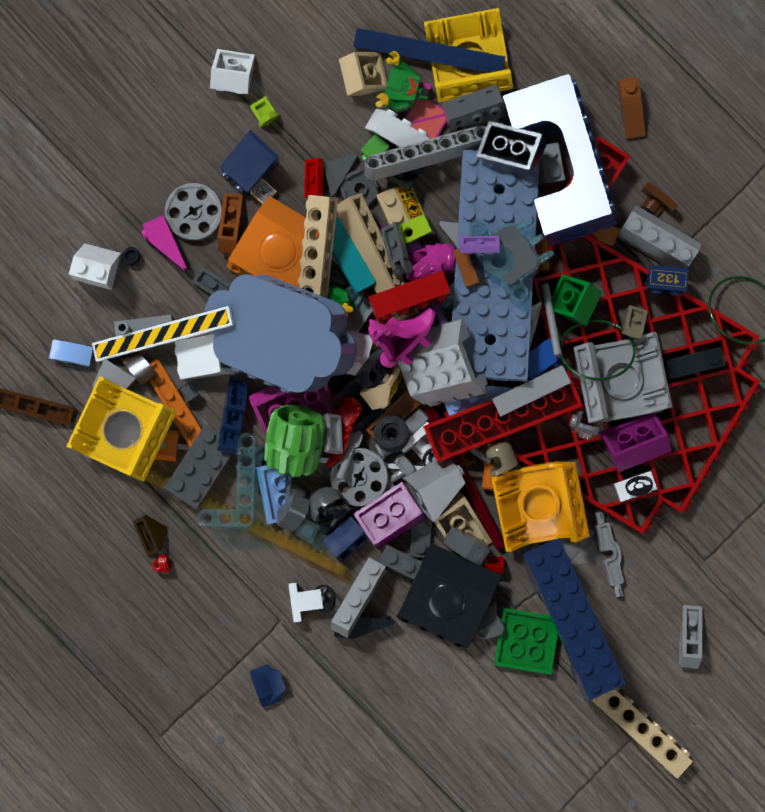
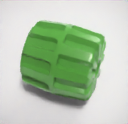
M284 405L274 409L270 417L265 440L264 460L267 462V467L269 469L276 468L278 474L281 475L285 473H290L292 477H300L302 474L305 476L311 475L318 468L323 449L324 417L316 412V410L300 405Z

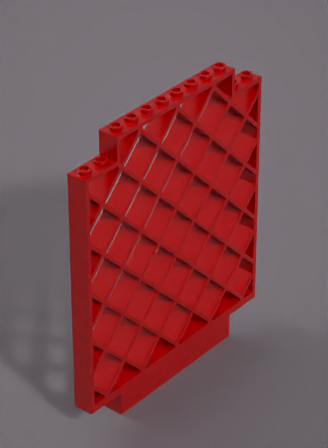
M589 234L557 244L563 272L535 278L553 248L547 242L543 250L535 247L534 255L537 258V265L533 269V289L537 303H542L538 318L542 320L546 339L549 338L551 340L538 284L560 279L562 274L571 277L572 275L597 270L604 294L603 297L599 298L598 303L606 302L611 322L618 325L612 300L637 293L641 309L647 310L645 326L648 333L654 332L652 325L654 323L674 318L679 319L685 345L661 351L662 356L687 350L688 355L693 354V348L719 342L726 370L700 376V373L693 374L694 378L668 384V388H673L695 382L702 410L676 417L671 398L672 408L668 409L670 418L661 420L660 423L666 424L671 422L678 451L641 463H647L648 469L652 473L657 490H654V492L622 502L615 501L603 505L593 499L588 477L615 471L617 482L623 481L621 472H617L615 466L587 474L580 445L602 440V437L597 436L578 441L571 413L586 409L585 405L565 413L573 443L546 449L540 424H537L534 427L541 451L524 455L515 453L516 459L526 466H533L535 464L526 458L542 455L543 462L549 463L547 453L574 447L581 472L578 478L583 480L586 494L581 492L582 499L639 534H643L644 531L648 532L653 524L651 522L654 515L657 516L661 511V502L679 513L689 509L692 503L690 501L692 495H696L702 486L699 483L703 477L706 479L711 471L709 466L712 461L716 462L721 454L719 449L722 444H727L731 437L729 432L732 428L735 429L741 420L738 417L741 412H746L750 405L748 400L751 395L755 396L760 388L758 386L760 380L740 369L741 367L745 368L750 359L747 356L750 351H755L758 344L747 345L733 368L726 343L728 338L719 332L716 327V338L692 343L685 316L698 312L710 314L707 304L686 292L681 294V296H673L677 313L651 319L644 294L645 291L649 290H646V286H642L639 275L641 274L647 278V269ZM580 239L591 244L596 264L569 270L563 244ZM599 250L614 259L602 262ZM623 263L631 268L636 288L610 295L603 268ZM681 299L697 308L683 311ZM711 307L713 317L722 330L721 322L737 331L736 333L728 334L732 338L745 336L750 339V342L757 341L759 335ZM579 325L580 337L565 340L562 346L578 342L585 344L588 343L587 340L614 334L616 342L622 341L621 330L612 325V329L586 335L584 325ZM574 373L570 374L572 378L579 377ZM727 374L734 402L709 408L702 380ZM735 374L751 383L742 400ZM488 380L490 386H495L494 380ZM736 406L737 409L717 441L710 412ZM447 410L443 415L444 417L449 416ZM703 414L711 443L685 449L678 420ZM602 422L604 431L610 429L608 422ZM508 436L504 437L503 440L509 443ZM713 447L693 482L686 453ZM680 455L687 484L660 490L653 461ZM689 488L679 506L662 496L663 493ZM656 496V501L641 526L639 527L634 524L629 502ZM623 504L627 519L607 507Z

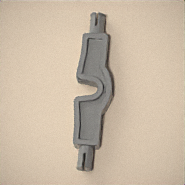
M603 511L597 512L595 514L598 525H595L599 550L601 552L611 551L612 556L603 560L602 564L607 574L609 585L614 587L616 597L624 596L621 584L624 583L620 567L621 550L613 539L610 523H605Z

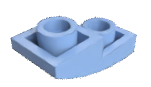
M52 340L49 359L88 367L93 347Z

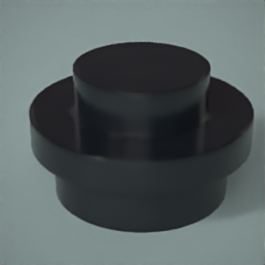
M135 247L126 248L122 252L123 262L128 266L137 265L141 260L140 251Z

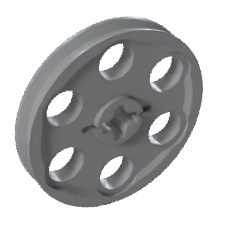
M188 183L176 188L168 197L165 205V218L170 229L180 238L189 241L203 240L212 235L219 227L222 206L218 196L212 189L203 184ZM205 190L207 192L206 199L199 200L196 196L197 192ZM185 191L188 193L186 201L178 200L180 192ZM214 205L218 208L216 215L211 216L207 213L209 206ZM192 207H193V209H197V208H198V209H199V210L197 211V214H198V215H197V216L189 215V213H190V208H192ZM177 208L180 211L178 218L174 219L169 216L171 209ZM203 222L208 223L210 226L209 231L206 233L199 231V225ZM181 225H190V232L182 234L180 232Z
M363 448L354 449L343 481L336 479L339 472L338 465L342 463L344 457L331 470L332 488L339 491V484L341 482L348 484V491L340 493L345 497L346 503L349 505H368L386 491L387 481L389 480L387 466L382 458L371 450ZM358 452L364 456V460L360 464L354 461V455ZM377 461L380 463L381 469L379 472L371 470L372 462ZM362 472V477L364 478V480H360L357 483V477H355V474H360ZM376 480L382 485L381 490L378 492L372 490L371 487L373 481ZM358 491H363L366 495L363 502L356 500L355 495Z

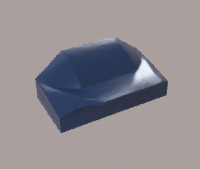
M267 664L249 671L262 708L281 701V696L286 691V687L280 670L270 668Z

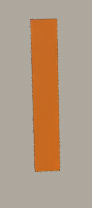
M156 359L149 363L157 373L150 380V383L162 403L177 411L173 421L189 447H191L202 429L159 359Z

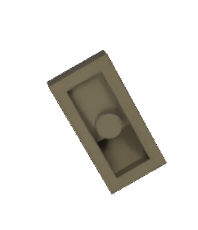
M629 305L621 334L641 339L647 310Z

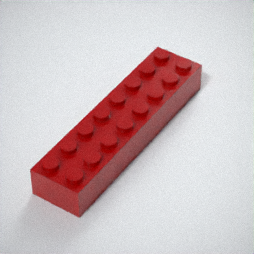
M569 370L566 373L571 382L570 384L501 417L493 401L489 400L423 426L436 462H442L581 408L583 405Z

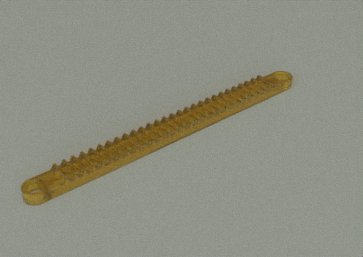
M151 468L145 478V481L162 489L170 480V477L165 479V475L162 473L158 476V471L156 470L151 472ZM205 496L199 506L345 577L349 569L324 557L323 551L317 553V548L310 550L309 544L304 547L302 541L296 543V538L289 540L288 534L282 536V531L275 533V528L272 527L269 530L267 524L262 526L261 521L255 523V518L253 517L248 520L247 514L241 516L240 511L234 513V508L232 507L227 510V505L223 504L220 506V501L218 500L213 503L212 497L206 499Z

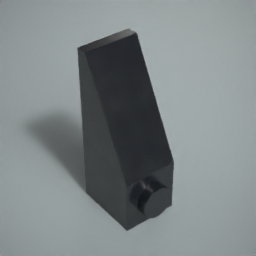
M721 347L663 361L667 380L725 366Z

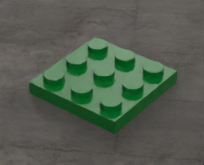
M503 608L501 620L504 623L505 631L502 635L498 636L494 665L551 675L558 633L550 615Z

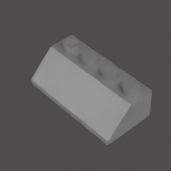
M635 205L617 235L618 239L668 267L688 268L701 247V243L637 205Z

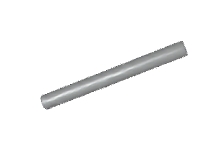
M546 283L542 284L541 288L554 356L559 357L562 355L549 284Z

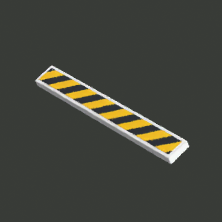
M226 306L92 343L95 360L100 362L104 359L108 360L234 326L235 323L231 306Z

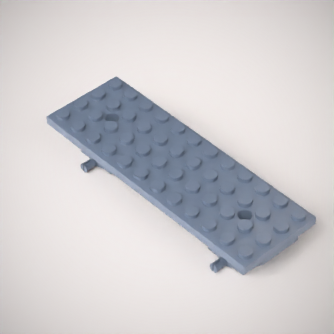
M463 150L457 249H460V236H492L507 226H514L519 230L523 238L528 241L529 247L534 253L537 216L534 200L538 198L539 163L531 171L477 158L478 151ZM500 246V252L493 254L475 253L485 282L466 288L456 262L452 321L464 319L470 337L462 341L474 376L477 377L484 373L486 380L527 381L533 270L517 279L514 284L506 285L501 276L508 274L513 269L515 258L508 248Z

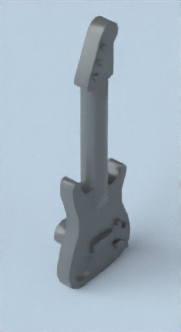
M494 602L491 607L490 604L488 605L478 626V636L481 639L498 637L505 631L504 623L497 612V602Z

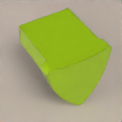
M266 96L250 105L251 110L259 121L258 125L260 127L272 123L280 116L278 112H275Z

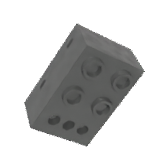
M497 85L442 103L450 133L479 125L487 126L489 121L504 125L508 124L504 102Z

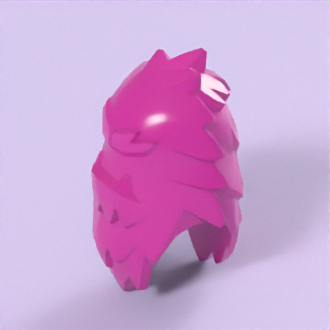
M436 243L435 245H426L425 248L413 252L408 256V260L412 264V273L406 275L407 279L413 281L442 270L445 278L452 277L455 274L456 268L453 251L457 249L450 244Z

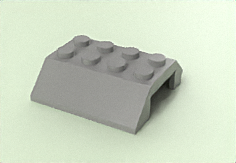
M464 319L431 327L427 336L432 344L426 348L421 343H418L408 353L414 359L410 365L398 361L410 396L423 405L427 404L431 407L441 403L456 401L457 399L469 398L472 395L477 396L486 393L485 386L487 381L484 373L477 377L474 376L462 341L470 337Z

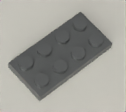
M206 424L164 487L165 491L196 510L232 456L230 453L217 451L219 432Z

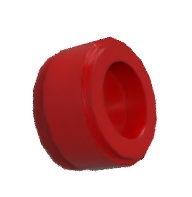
M168 554L159 555L158 559L153 562L152 569L155 572L161 571L163 574L171 572L172 565Z

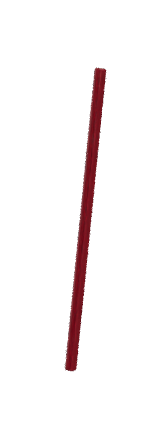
M373 286L364 290L367 299L369 296L376 294ZM422 404L431 423L441 419L435 406L430 407L427 404ZM460 455L449 458L454 461L456 466L459 465L464 472L462 477L465 481L463 486L497 550L505 546L504 541Z

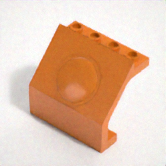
M269 196L256 212L230 255L226 268L240 276L245 274L254 276L269 275L299 287L298 279L301 275L300 260L303 255L302 240L305 235L304 220L306 217ZM319 231L316 232L317 239L319 238ZM315 250V251H314V258L316 259L318 254H317V251Z

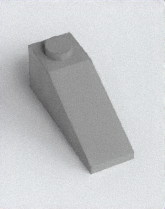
M683 605L679 642V667L698 669L702 660V607Z

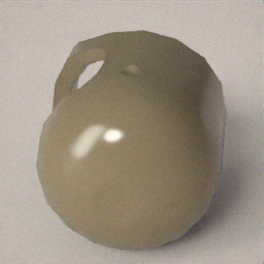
M507 441L495 442L487 448L486 457H493L495 463L494 467L489 470L491 476L500 475L518 465L514 450Z

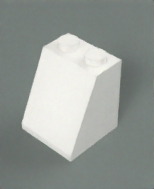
M84 243L73 257L69 275L75 281L112 290L122 253Z
M213 334L175 341V355L178 361L177 372L182 380L238 372L231 370V366L220 362L213 350L215 337Z

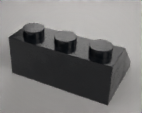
M489 121L476 157L531 171L541 161L547 141L540 133Z

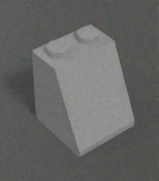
M452 459L439 463L434 460L404 478L414 500L422 512L433 522L438 519L465 484L462 477L464 475L462 468L459 465L456 466Z

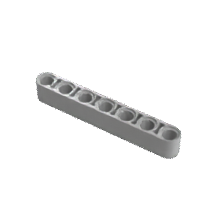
M475 126L368 156L365 159V177L372 181L461 157L463 156V150L478 151L487 126Z

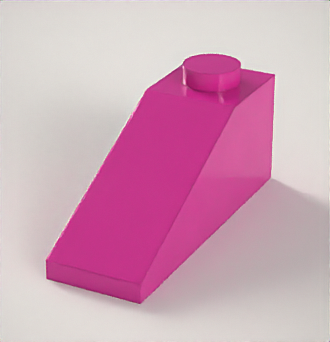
M162 215L142 224L144 230L141 232L145 241L149 240L155 248L182 270H188L165 217Z

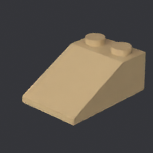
M460 491L438 519L434 521L444 539L450 528L454 526L484 540L487 545L492 543L489 535ZM452 550L454 554L461 556L460 554Z

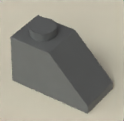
M454 526L450 528L443 540V543L465 559L482 565L491 550L484 540Z

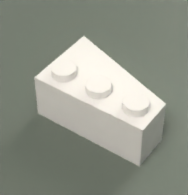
M375 109L365 126V129L376 133L380 138L389 141L397 147L430 139L427 137L429 134L420 128L417 131L412 128L413 124L404 118L402 121L396 118L397 114L390 109L386 111Z

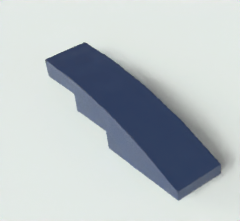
M234 376L229 377L217 451L236 454L246 406L249 382L247 379Z

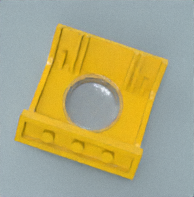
M99 376L66 447L144 482L177 411Z

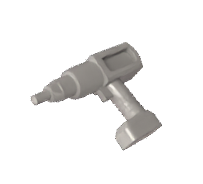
M404 453L397 455L394 459L395 464L400 470L389 477L387 481L388 490L395 487L393 483L400 478L404 479L417 471Z

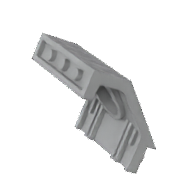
M657 332L642 335L641 339L632 338L636 347V355L633 364L624 374L603 381L580 377L589 423L610 422L658 413L672 408ZM630 339L600 345H593L592 342L573 347L578 372L594 378L610 377L620 373L629 365L633 356V347Z

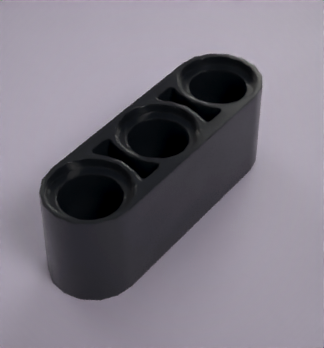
M380 346L373 351L356 374L355 379L360 387L378 385L391 369L383 366L380 362V355L384 352Z

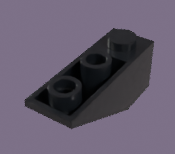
M362 612L348 638L355 639L393 625L395 621L391 620V616L380 615V618H372L371 613ZM334 632L335 637L346 638L341 634Z

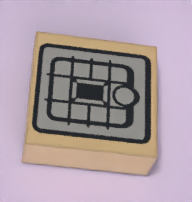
M264 179L250 192L262 205L269 196L273 197L277 193Z

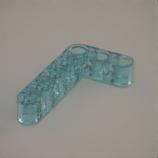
M244 433L238 440L236 509L201 510L197 515V521L203 529L248 530L253 527L255 522L257 445L252 434ZM249 439L253 442L252 445L247 448L242 446L243 441ZM245 458H249L252 460V464L245 467L242 465V461ZM245 477H249L252 480L248 486L241 484L242 479ZM244 496L251 498V502L248 505L241 504V499ZM204 515L212 517L211 521L207 524L201 522ZM224 515L231 517V521L228 524L221 523V518ZM242 516H249L251 518L250 522L242 524L240 522Z

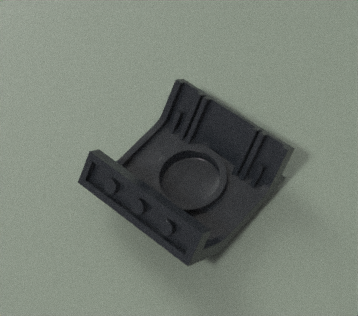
M430 543L396 617L404 623L417 626L421 631L430 632L441 640H447L458 648L467 649L493 597L501 575Z

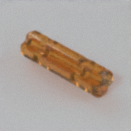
M544 233L537 235V243H539V270L549 271V248Z

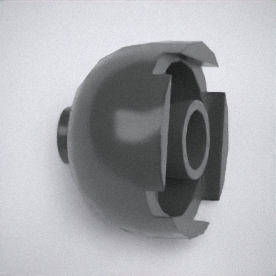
M332 487L316 488L311 492V497L309 498L308 513L316 524L318 521L320 524H324L334 517L326 512L325 509L340 503H346V499L337 489Z

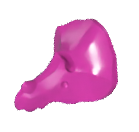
M429 308L404 319V321H397L392 317L386 324L369 319L370 326L368 330L370 338L377 347L380 346L384 351L380 355V362L383 366L391 368L398 361L410 365L414 359L408 353L418 343H421L426 348L432 344L427 333L433 324L435 311Z

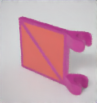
M425 83L422 88L431 90L432 87L429 83ZM417 99L415 108H410L404 118L413 124L412 128L417 131L419 128L429 134L427 137L430 139L438 137L446 124L443 107L429 99L428 101Z

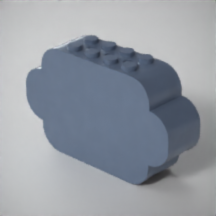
M248 274L238 276L232 282L229 291L219 290L213 293L207 301L204 312L231 306L235 323L234 326L210 332L215 335L213 350L218 360L231 366V370L242 373L243 371L248 373L247 376L252 379L260 378L264 380V384L270 386L277 385L281 387V391L287 393L316 391L325 387L331 376L347 373L355 362L357 343L353 335L346 331L348 323L347 313L344 307L336 301L269 275L254 276Z

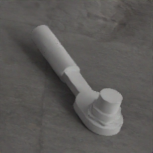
M359 430L355 433L351 432L349 448L336 477L340 481H343L354 449H357L362 442L363 435Z

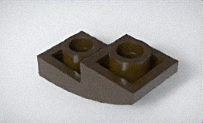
M139 351L119 357L141 386L157 375Z

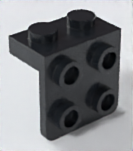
M356 379L330 396V400L336 409L344 402L345 397H352L362 405V411L352 429L353 433L385 412L381 408L375 410L370 408L360 395L363 387L357 384Z

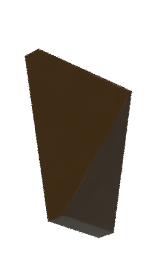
M147 515L134 520V527L147 556L161 551L167 526Z

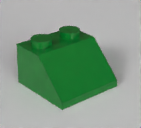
M562 274L551 297L554 313L574 323L587 326L602 291L589 282Z

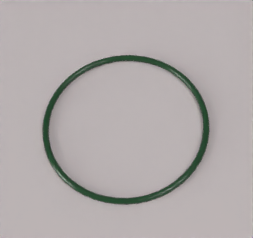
M733 276L720 281L712 289L708 301L709 314L715 327L725 337L740 344L755 345L764 342L765 338L755 342H744L727 335L718 326L713 317L711 300L715 290L728 280L745 279L757 283L764 289L765 285L745 276Z
M593 319L589 320L588 322H600L610 324L623 331V328L621 326L610 321ZM575 324V325H573L572 327H570V328L564 333V335L562 336L561 341H560L561 353H562V344H563V341H564L566 335H567L572 329H574L575 327H577V326H579V325H581V324ZM628 336L633 347V356L629 365L620 373L604 378L582 375L567 364L563 353L560 357L564 365L574 374L589 380L603 381L616 378L624 374L631 367L635 359L636 347L632 337Z

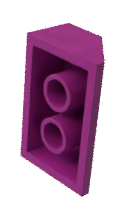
M655 413L640 416L600 432L617 472L672 451L668 434Z

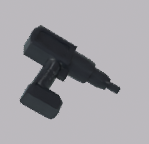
M340 503L339 505L326 508L325 511L334 517L329 524L322 525L319 530L323 535L327 536L335 531V528L342 519H348L350 516L353 518L357 509L347 503Z

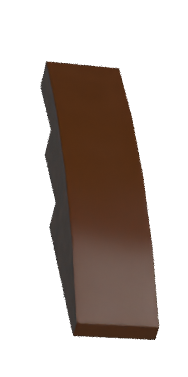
M0 388V408L70 426L74 407Z

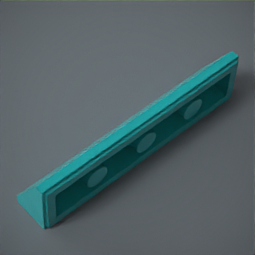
M336 218L332 254L357 294L371 288L376 283V280L341 220Z

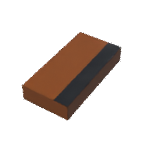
M460 249L454 250L453 254L466 288L485 282L475 253L466 254L460 253Z

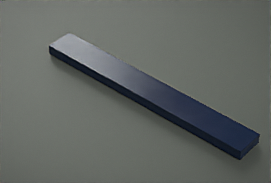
M360 28L356 30L353 45L356 48L387 54L396 51L399 56L485 73L502 71L506 58L505 56Z

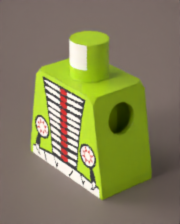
M425 214L400 225L405 245L417 240L420 242L436 234L429 217ZM412 230L413 234L408 237V231Z

